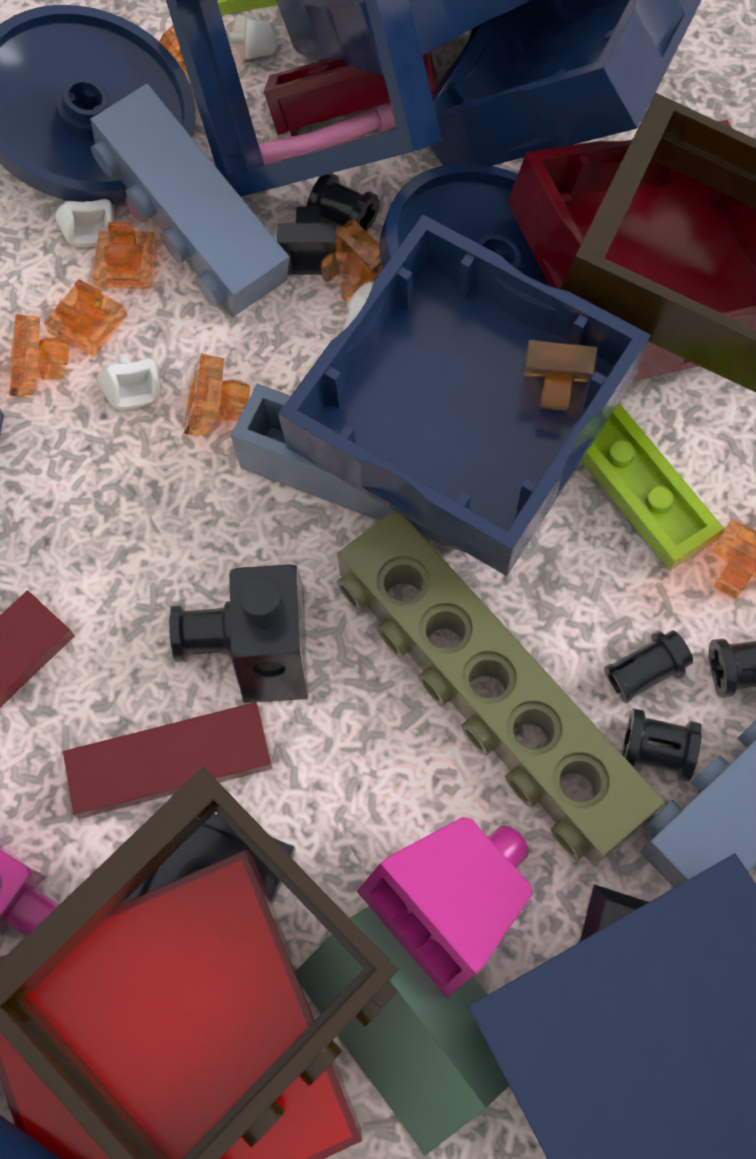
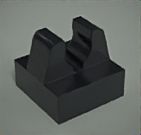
M297 206L295 223H278L277 242L290 257L288 275H338L336 223H320V206Z

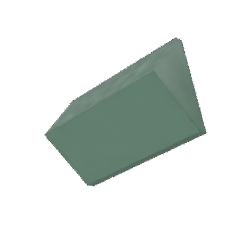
M368 906L350 917V919L399 969L388 981L397 993L367 1026L364 1027L354 1017L340 1031L338 1037L426 1156L485 1110L509 1087V1084L468 1007L488 995L473 976L447 998ZM331 935L295 972L301 986L322 1013L364 968Z

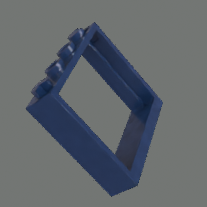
M166 0L215 166L240 197L407 154L443 142L409 0H365L397 128L265 165L217 0Z

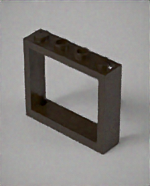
M655 93L560 290L569 291L650 334V343L756 393L755 329L605 259L606 253L651 159L756 208V139Z
M204 766L0 961V1033L110 1159L169 1158L26 996L215 812L364 969L182 1159H220L240 1137L250 1148L253 1147L286 1111L276 1100L298 1076L309 1087L342 1052L341 1048L333 1041L340 1031L354 1017L364 1027L367 1026L397 993L388 981L399 969Z

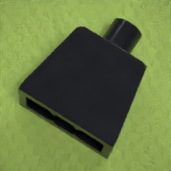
M286 564L231 569L229 573L231 658L243 702L308 699L304 586L297 565ZM277 662L284 665V667L276 671H260L256 669V664Z

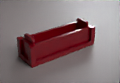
M430 51L422 57L431 93L436 92L434 80L436 79V71ZM328 58L269 75L264 89V95L277 135L290 131L291 136H296L299 133L300 127L391 103L384 75L350 67L347 63L334 58Z

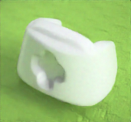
M238 14L232 32L227 33L229 43L234 45L244 60L271 56L277 50L278 42L270 23L259 20L256 15Z
M108 199L86 202L66 201L55 213V219L66 241L73 246H101L115 237V208Z
M121 354L117 356L118 364H109L97 374L96 381L112 407L120 410L148 406L161 393L159 367L152 358H145L130 363L128 355Z

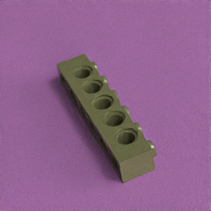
M392 511L337 553L341 576L337 580V585L345 598L358 611L367 606L382 623L377 627V631L389 649L399 658L408 653L423 670L418 677L428 694L441 706H444L449 701L466 719L461 724V728L469 741L485 756L492 751L495 752L510 770L505 775V779L511 789L527 806L533 807L538 802L556 822L550 828L554 838L573 859L578 861L585 856L595 867L664 805L665 801L406 517L396 511ZM397 584H410L417 588L420 593L411 600L400 601L389 596L387 592ZM449 629L457 633L462 641L453 648L443 649L433 645L428 640V636L436 630ZM479 676H492L502 683L505 692L495 698H484L472 690L470 682ZM522 724L537 725L546 733L549 744L540 749L526 748L517 741L513 730ZM570 773L584 776L592 785L593 799L586 802L571 800L563 793L560 787V777Z

